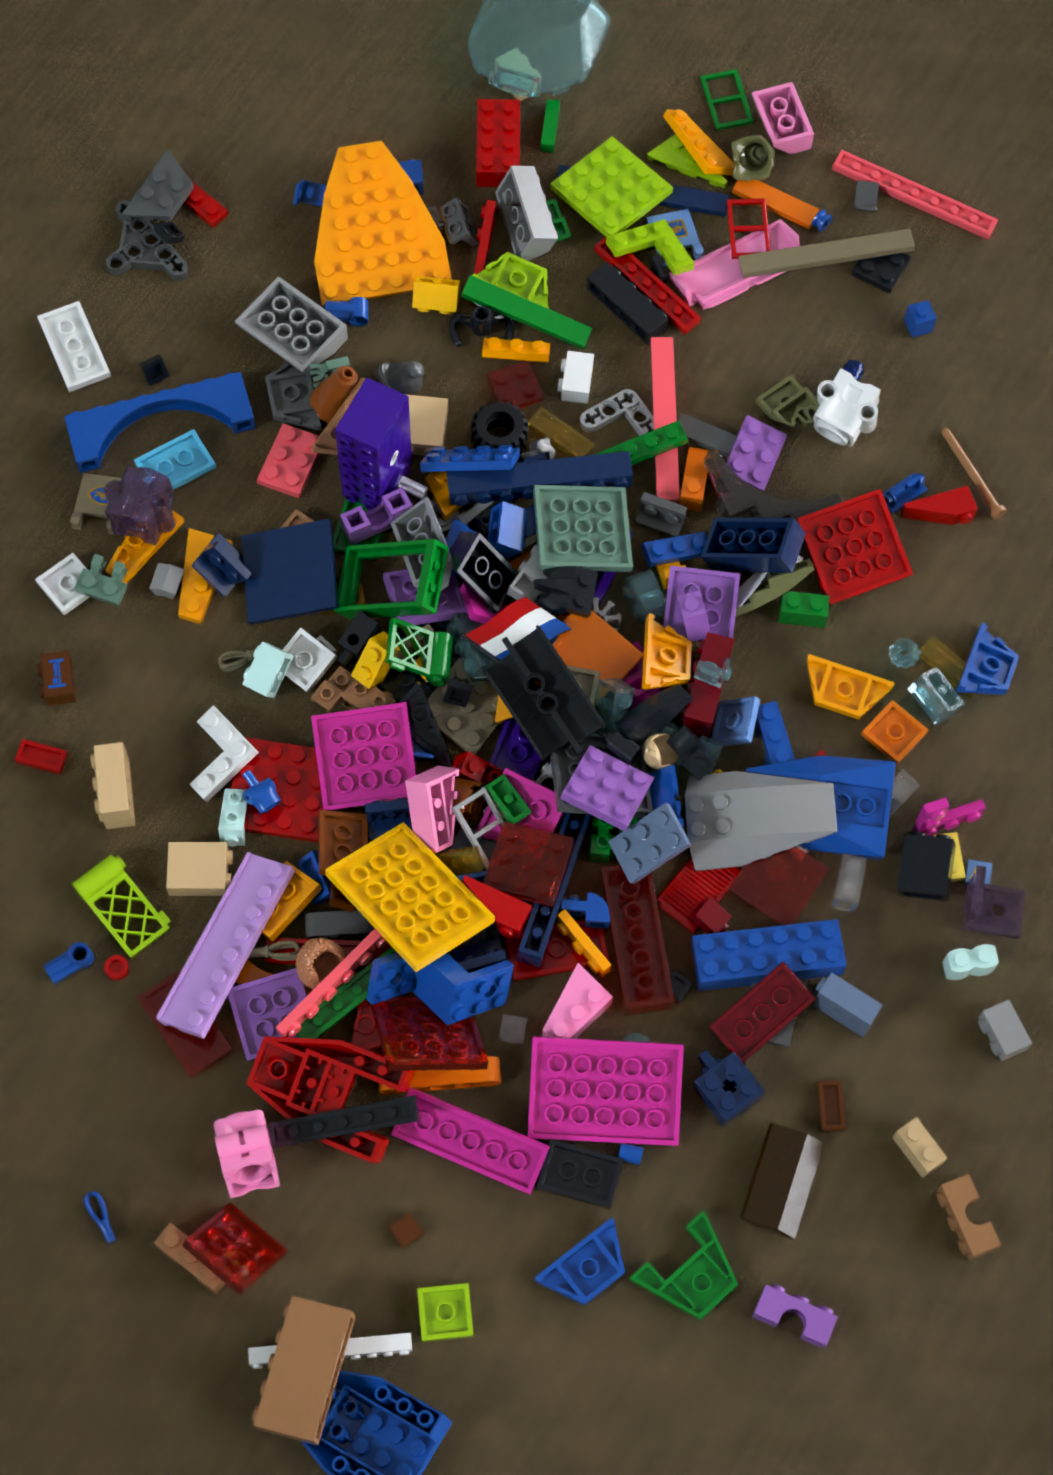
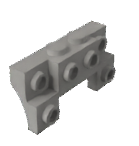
M536 543L530 551V559L528 561L524 560L517 571L519 574L510 585L507 594L516 600L526 597L544 609L537 601L545 593L534 589L533 585L535 579H548L543 574V570H539L538 546Z

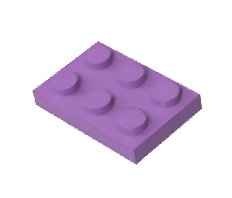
M747 415L744 418L721 474L762 494L787 434Z

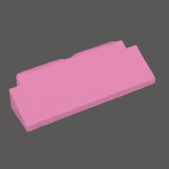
M781 219L768 225L771 251L800 246L799 235ZM764 231L752 232L736 240V253L766 252ZM729 243L694 260V270L675 276L672 272L668 274L669 279L689 307L699 303L701 308L705 310L719 305L747 291L750 287L762 284L784 272L742 278L738 259H732Z

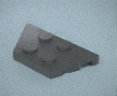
M166 150L123 211V219L130 220V217H143V220L152 221L158 219L160 221H171L194 189L193 183L169 151Z
M286 362L277 371H273L265 376L273 420L318 431L322 430L320 419L316 416V411L310 407V395L313 391V385L309 370L303 373L289 362Z

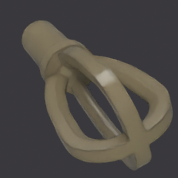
M255 649L250 651L233 650L222 653L218 658L220 669L224 672H231L244 666L247 662L254 659ZM244 657L229 664L222 663L230 659Z
M292 940L280 941L270 946L253 948L248 958L265 957L281 961H293L297 959L300 947ZM295 948V952L292 953L271 952L279 949Z

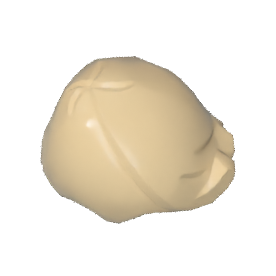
M653 734L645 740L642 746V755L649 767L659 770L677 762L679 756L666 742L670 737L669 734Z

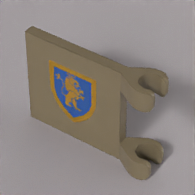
M83 473L74 512L70 519L72 529L80 530L82 528L83 515L109 518L106 525L108 534L116 535L129 480L126 478Z

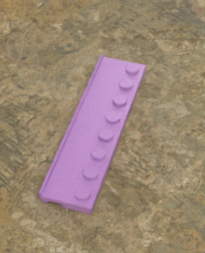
M247 852L158 1012L156 1019L165 1026L170 1025L178 1028L182 1032L205 1038L295 872L292 866Z

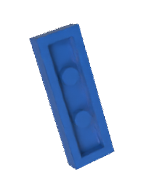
M704 531L644 542L641 549L648 567L700 558L707 535Z

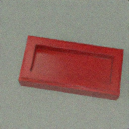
M22 739L14 761L18 764L61 775L69 753L64 749Z

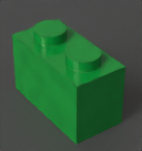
M786 591L781 596L778 623L825 628L828 618L829 596Z

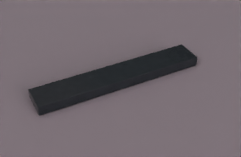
M416 1095L271 1122L268 1123L272 1148H278L420 1121Z

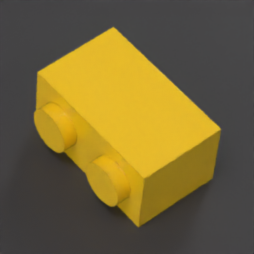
M416 276L412 308H417L421 312L438 310L441 314L456 312L459 301L460 280Z
M384 631L369 638L351 674L353 678L368 689L383 682L390 669V664L385 662L388 634ZM398 646L395 647L394 657H396L400 650Z

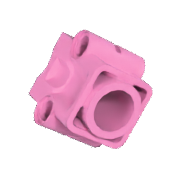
M263 1111L237 1112L226 1118L216 1120L214 1122L215 1141L230 1198L243 1196L256 1189L279 1187L278 1169Z

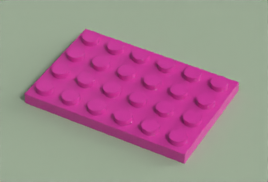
M533 1036L528 1137L534 1139L679 1146L684 1045L676 1043Z

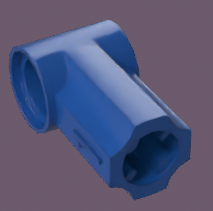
M354 297L349 301H325V310L340 321L349 322L354 326L368 324L369 301L366 298Z
M77 942L70 946L68 951L43 966L52 982L56 985L80 969L89 968L93 964L95 956L85 943ZM87 951V955L83 960H76L79 952Z

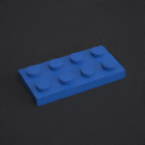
M483 445L476 447V449L458 446L450 450H445V447H434L420 462L421 472L511 470L520 457V449L513 448L512 445H502L499 448H490V446Z

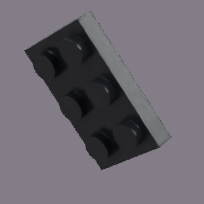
M550 1139L548 1145L550 1148L543 1163L537 1189L610 1209L623 1159Z

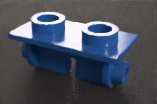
M922 473L911 474L883 493L888 509L892 514L902 508L904 503L911 502L928 491L923 484L925 477Z

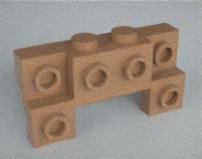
M341 666L338 667L328 681L324 680L311 696V701L327 709L328 713H331L341 701L342 705L349 710L396 704L395 697L386 690L383 692L377 686L368 689Z

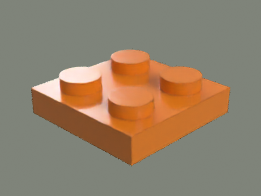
M892 700L862 731L861 736L898 765L928 733V729Z

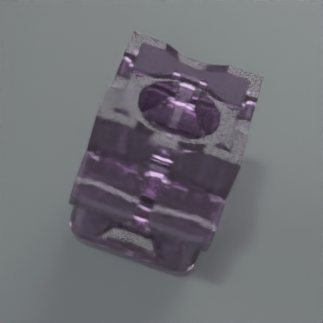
M127 466L121 481L113 480L106 484L104 493L108 505L105 514L111 521V529L114 534L124 537L136 536L145 543L157 545L162 532L167 533L174 529L176 521L171 505L175 494L168 477L150 468Z

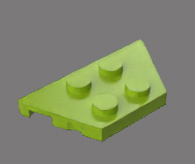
M506 252L497 261L486 265L483 271L477 275L475 273L472 275L549 309L547 269Z

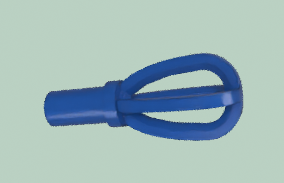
M89 1192L84 1196V1205L93 1220L98 1223L97 1226L101 1229L107 1244L116 1241L117 1238L110 1226L105 1202L98 1192ZM92 1196H95L99 1202L102 1220L97 1217L89 1203V1199Z

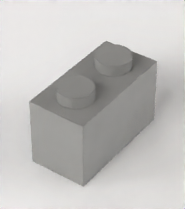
M1010 1000L982 1011L978 1017L981 1031L984 1034L987 1033L991 1041V1050L995 1056H999L1001 1061L1028 1050L1032 1045Z

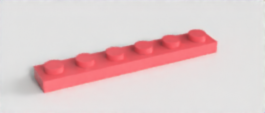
M374 929L276 1026L278 1034L281 1037L295 1036L302 1028L301 1024L307 1018L312 1019L320 1009L318 1006L324 1000L330 1001L336 995V989L342 983H348L355 975L354 971L360 965L365 966L371 960L372 953L377 948L381 949L388 943L383 936Z

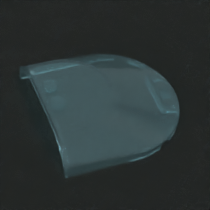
M484 0L469 34L468 54L471 56V64L479 75L484 74L488 77V83L498 89L527 97H540V93L551 91L553 95L569 91V86L575 83L579 85L591 72L609 31L611 17L597 0Z

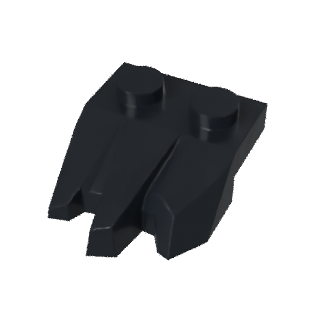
M577 566L554 567L543 570V574L548 579H535L533 581L534 589L545 593L537 602L546 611L560 615L567 612L584 618L590 616L598 577L597 572Z

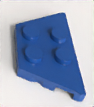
M983 622L978 628L956 691L1005 695L1009 689L1019 656L1012 649L1008 648L999 636L995 639L986 630L988 626Z
M611 1217L534 1277V1280L583 1306L589 1303L625 1274L614 1219Z

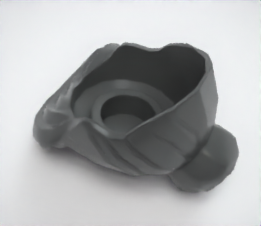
M405 360L393 364L385 362L381 363L376 370V377L380 384L400 393L412 394L423 387L424 366L418 361Z

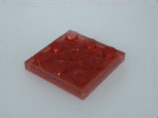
M503 822L483 883L514 898L553 907L574 844V838Z
M795 846V848L775 853L771 857L759 859L743 866L728 890L778 923L791 925L796 922L830 868Z
M231 1202L186 1238L182 1245L240 1296L275 1266L288 1251Z

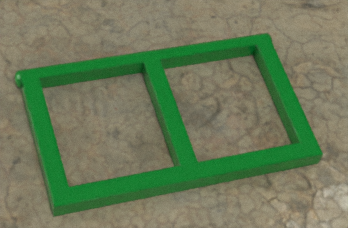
M737 69L700 76L717 131L753 124V118ZM734 76L739 94L711 99L706 81ZM741 100L747 119L719 124L714 105Z

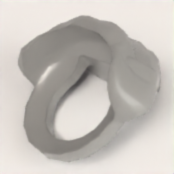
M542 438L532 441L529 445L530 451L521 454V458L526 459L545 453L547 460L554 459L555 449L550 445L549 438Z

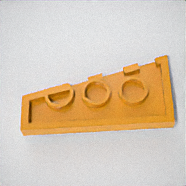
M149 493L145 499L142 509H139L135 516L136 520L131 529L127 530L122 545L118 546L105 569L106 575L111 578L115 562L124 563L128 571L122 582L126 584L184 523L182 516Z

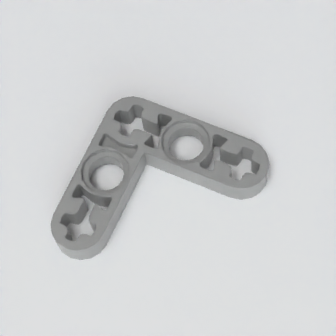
M631 389L622 390L584 411L580 416V427L587 433L596 432L623 416L627 418L639 436L648 433L649 430H654L653 415L637 393ZM624 398L632 399V403L624 402ZM612 407L615 413L613 415H606L603 413V409ZM641 413L646 416V420L638 422L634 419V416ZM589 418L590 421L594 420V424H591L590 422L586 423V419Z

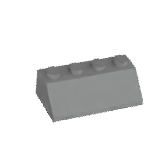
M510 166L495 194L514 254L530 261L549 252L557 241L558 235L554 228L551 212L548 210L546 197L542 191L540 178L536 173L535 167Z
M427 496L391 522L397 542L436 539L448 547L430 499ZM449 549L441 591L448 586L453 567ZM424 554L403 556L413 585L418 589Z

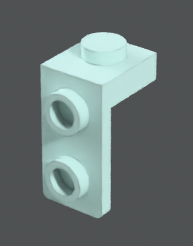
M226 788L224 790L218 827L220 842H227L228 846L231 847L237 845L244 846L246 838L244 822L247 802L243 796L245 790Z

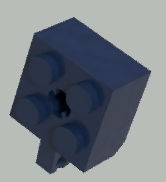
M707 1050L698 1055L697 1059L704 1067L701 1070L703 1075L694 1081L693 1088L722 1127L762 1099L765 1090L735 1052L723 1060L719 1057L714 1059ZM725 1086L732 1087L733 1091L725 1092L724 1088Z

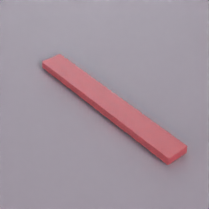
M844 150L840 151L832 165V170L856 181L878 182V191L987 240L997 225L998 219Z
M651 337L650 341L654 430L677 421L673 337ZM678 447L655 456L656 496L674 503H679Z

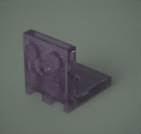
M977 865L966 883L967 892L963 905L964 916L961 929L1019 939L1021 936L1026 891L985 884L986 867ZM992 906H1001L1004 910V915H994Z

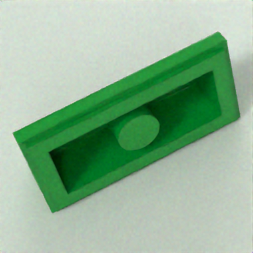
M504 774L484 786L509 829L515 827L532 813L531 809Z

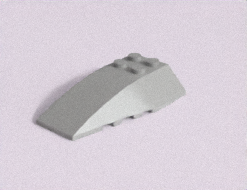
M740 771L706 774L700 781L695 776H690L685 792L687 836L692 845L689 848L695 871L746 866L756 860L771 857L775 853L790 850L797 845L805 842L809 843L837 832L833 783Z

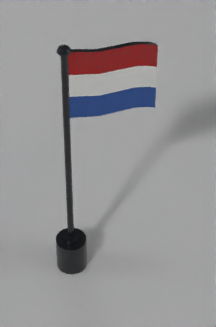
M524 597L505 607L484 625L467 634L465 632L460 633L459 640L466 641L497 663L510 654L502 641L506 636L513 645L535 631V626L539 625L546 637L551 641L564 632L570 631L571 628ZM534 683L530 685V687H532L536 691L540 689V687ZM600 729L595 731L605 738V751L628 765L635 761L642 750V746L619 730L615 734L611 732L609 735Z

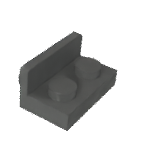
M454 198L438 208L448 242L451 245L460 240L472 247L480 243L477 240V232L468 206L459 199Z
M644 492L635 523L671 537H677L684 524L687 507Z

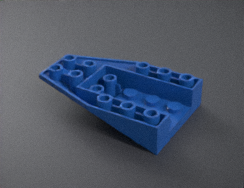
M820 755L746 769L745 772L834 784L837 832L798 846L809 851L878 861L885 857L896 762Z
M340 1370L319 1445L301 1442L323 1471L329 1475H422L453 1422L440 1411L381 1377Z

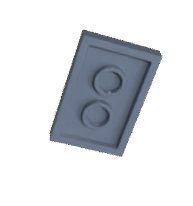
M664 803L627 828L626 832L623 831L608 841L631 884H635L692 846L669 803Z

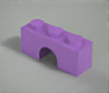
M402 487L382 496L381 503L372 510L364 511L361 506H358L340 514L341 528L350 545H354L392 528L391 522L412 508L413 505Z
M765 1285L752 1317L776 1328L782 1315L794 1313L803 1322V1331L800 1339L824 1349L828 1344L838 1316L833 1315L834 1311L823 1305L815 1307L809 1304V1299L801 1295L795 1294L793 1297L786 1294V1290L779 1285Z

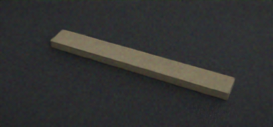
M904 229L738 256V262L742 278L915 251V243L911 229Z

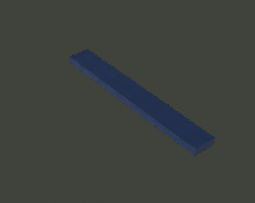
M559 165L556 179L571 167ZM671 185L673 193L658 204L660 206L682 210L689 209V211L725 217L729 195Z

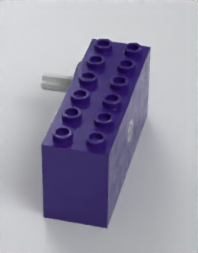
M366 377L335 428L342 495L350 502L355 503L357 501L364 504L368 510L377 507L382 501V496L402 487L405 492L423 499L426 497L428 487L408 478L412 465L409 396Z

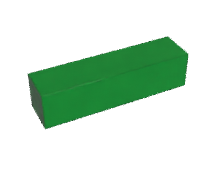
M547 99L540 152L554 153L560 100Z

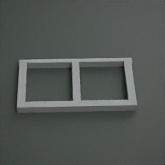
M482 787L479 791L451 808L487 871L521 851L485 787ZM483 795L496 820L473 834L459 809ZM500 824L514 849L490 864L477 838Z

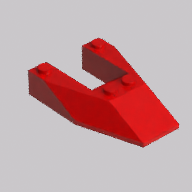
M264 1036L246 1084L284 1118L292 1119L344 1109L357 1074L400 1092L408 1091L417 1067L344 1040ZM368 1130L317 1141L375 1164L381 1163L390 1138Z

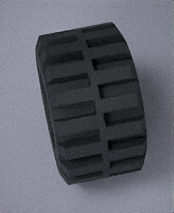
M497 400L495 404L492 401L488 402L487 407L482 405L480 412H475L471 423L474 449L483 445L490 446V448L512 445L513 448L520 449V455L523 453V448H526L528 440V420L525 419V413L523 411L520 412V407L517 405L513 407L512 402L507 401L504 404L502 400ZM501 426L508 428L511 433L505 437H495L489 434L488 431L494 427Z

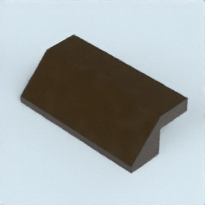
M770 1123L740 1218L755 1227L772 1229L787 1238L795 1239L824 1143L807 1133Z

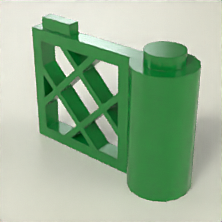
M393 617L390 619L385 662L389 663L390 668L402 672L406 669L425 676L432 686L441 687L448 683L450 678L453 636L446 632H432ZM397 627L403 629L407 636L405 639L401 640L396 632ZM416 634L425 637L424 647H421L415 638ZM408 639L416 650L413 654L409 653L403 643ZM395 647H399L405 659L401 660L394 657ZM414 655H419L423 661V667L417 666L412 658Z

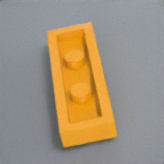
M497 337L484 338L482 357L549 362L550 343L522 341L520 339L506 340Z
M565 909L557 915L558 924L556 925L563 936H569L573 941L572 946L579 955L584 954L589 960L587 962L588 966L595 974L599 972L602 977L606 976L611 972L610 962Z

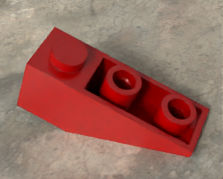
M469 751L457 755L452 765V768L459 769V776L455 777L482 782L486 785L504 772V770Z

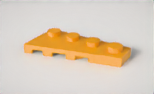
M666 110L663 117L704 174L733 175L735 163L683 110Z
M189 528L178 616L181 619L201 624L215 589L192 567V564L215 535ZM226 539L233 546V542Z

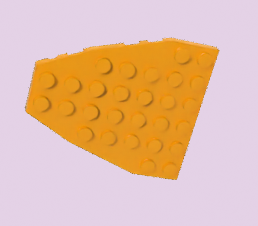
M382 141L339 147L324 193L314 260L322 307L325 306V301H349L354 297L373 299L413 292L416 276L452 280L444 238L413 182Z

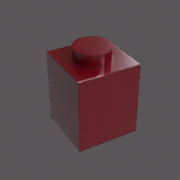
M708 897L702 899L688 918L706 934L724 932L728 928L729 924L727 922L732 916L715 900Z

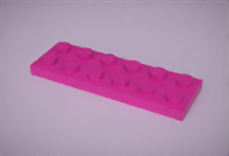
M411 1087L406 1097L416 1095L420 1121L395 1125L392 1136L527 1194L532 1193L550 1146Z

